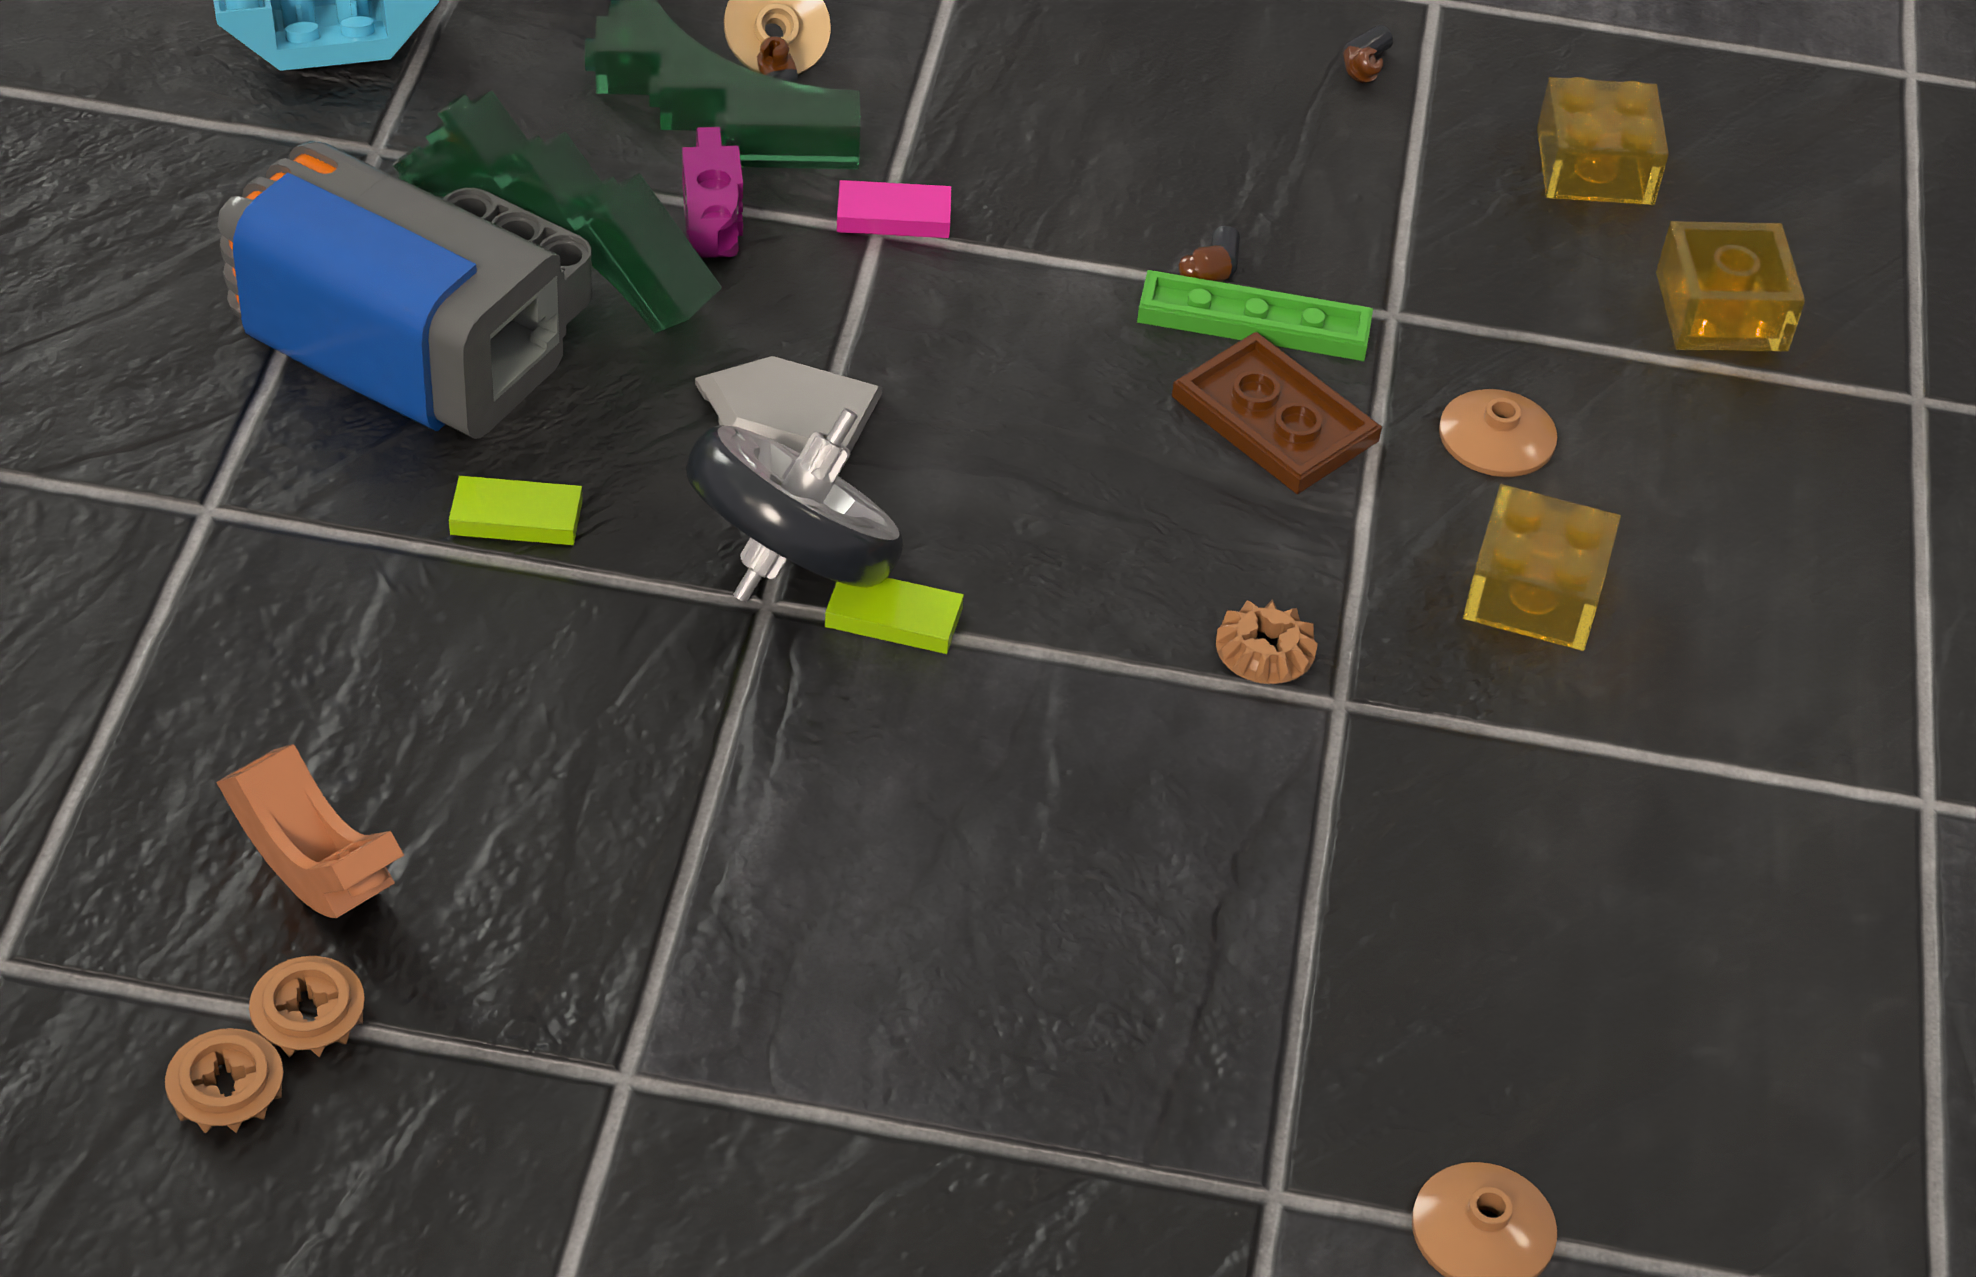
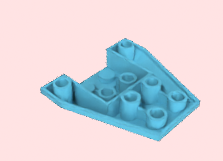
M213 0L216 21L220 27L278 70L284 71L389 60L434 9L439 0Z

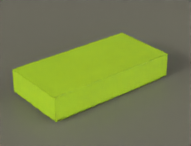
M459 476L449 516L450 535L574 545L583 502L582 486Z
M886 578L881 583L867 588L837 582L825 612V627L947 654L962 612L964 594L892 578Z

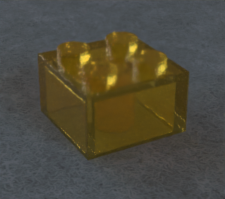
M1549 77L1537 126L1546 198L1655 205L1669 155L1657 84H1647L1638 81L1589 80L1582 77Z
M1670 221L1656 274L1676 349L1789 351L1805 298L1782 223Z
M1500 484L1476 564L1463 619L1584 651L1600 599L1621 515Z

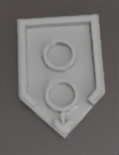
M769 356L695 378V385L704 400L709 401L717 413L719 425L734 426L755 432L783 444L798 453L802 452L812 433L823 432L828 435L844 408L858 415L842 442L851 453L882 395V387L775 356Z

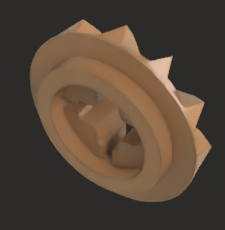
M1273 599L1265 608H1258L1247 600L1239 612L1227 610L1221 626L1217 629L1216 649L1223 663L1242 678L1264 684L1285 683L1302 676L1313 664L1318 645L1314 640L1313 624L1300 621L1297 608L1284 612L1277 610ZM1257 631L1265 632L1266 636L1270 639L1278 638L1277 648L1275 649L1274 645H1270L1266 639L1256 640Z
M320 956L293 958L270 969L255 985L249 1002L251 1023L260 1036L264 1037L271 1044L280 1046L289 1058L297 1050H311L320 1057L325 1046L334 1042L347 1044L352 1028L355 1025L363 1024L365 996L357 975L341 962ZM307 991L308 998L313 999V1003L317 1007V1017H314V1021L308 1022L307 1019H303V1015L299 1011V1002L302 1001L300 992Z
M243 1029L213 1030L193 1038L176 1052L168 1065L165 1076L167 1098L173 1105L180 1121L189 1119L196 1122L205 1134L213 1126H228L237 1133L241 1123L252 1117L264 1120L268 1105L274 1099L281 1098L283 1065L275 1047L264 1037ZM225 1064L227 1073H231L235 1081V1091L231 1092L232 1095L228 1097L220 1094V1090L216 1086V1076L220 1075L218 1065Z

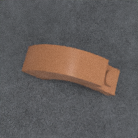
M294 744L274 749L216 782L237 820L267 864L299 899L316 912L330 918H338L395 884L386 866L401 858L404 854L392 832L386 831L363 835L345 823L323 796Z

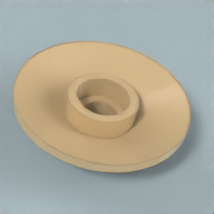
M729 0L724 14V32L728 45L742 64L760 74L757 56L760 52V45L766 38L770 37L765 31L767 24L773 23L781 27L783 31V37L781 38L789 44V53L794 60L798 75L814 66L827 48L831 33L829 12L823 0Z

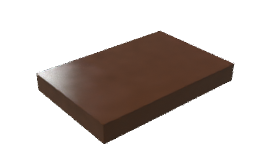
M1257 332L1247 336L1173 383L1172 397L1297 495L1379 442L1381 425Z

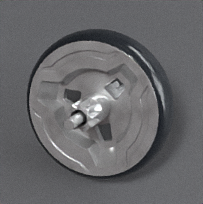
M844 408L828 435L823 432L812 433L801 453L755 432L727 425H718L708 429L694 444L686 466L689 483L713 510L750 537L740 554L742 563L749 567L733 594L737 599L747 602L761 577L776 579L787 560L828 579L851 586L866 588L873 587L884 581L897 565L903 549V539L900 530L890 517L874 502L838 476L851 455L850 450L842 442L858 417L853 411Z

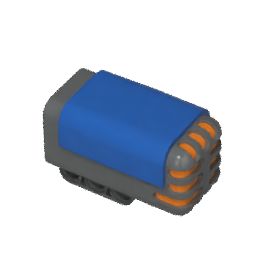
M308 141L295 146L290 152L289 159L277 160L267 170L266 178L258 177L253 179L243 189L242 197H230L219 211L217 227L222 234L220 251L223 260L226 262L223 274L224 281L229 289L227 300L233 314L242 320L245 333L331 380L435 431H439L446 424L474 439L481 438L489 433L557 368L563 357V337L566 335V325L585 309L592 300L591 247L588 241L581 236L481 189L462 188L449 193L441 199L327 143Z

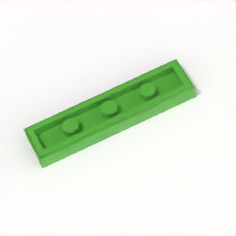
M1147 270L1137 323L1243 340L1252 333L1257 332L1278 347L1364 361L1373 308Z

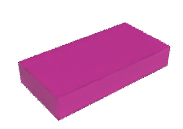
M840 180L837 232L949 238L951 186Z

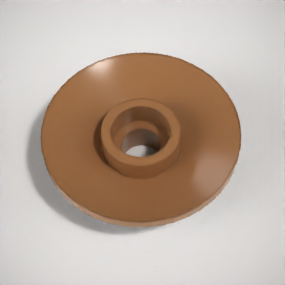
M1482 389L1464 393L1453 399L1445 407L1440 419L1439 433L1446 450L1466 467L1491 476L1516 477L1535 472L1548 463L1557 445V430L1547 412L1532 400L1509 391Z
M1469 1162L1447 1167L1433 1175L1423 1185L1413 1207L1412 1230L1417 1246L1428 1263L1444 1277H1538L1548 1266L1556 1247V1220L1551 1206L1544 1195L1529 1180L1499 1165ZM1479 1210L1490 1211L1498 1217H1486Z

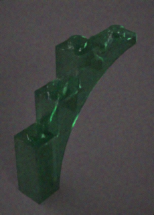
M611 0L609 17L597 16L596 37L585 38V71L596 72V94L649 95V106L660 108L661 130L696 131L698 127H720L721 144L739 146L741 167L859 169L860 91L801 85L772 78L730 62L688 36L669 18L657 0Z
M492 90L473 101L466 94H463L450 102L437 113L442 123L425 136L428 143L423 148L420 145L416 146L393 163V167L398 172L395 177L435 196H446L462 188L481 189L581 236L588 241L591 247L592 266L634 307L654 334L687 321L722 288L640 173L620 183H617L613 176L601 181L566 132L545 142L539 135L528 140Z

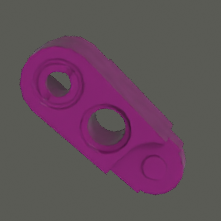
M698 127L696 130V147H682V191L688 258L737 256L739 236H743V179L739 146H722L720 127Z

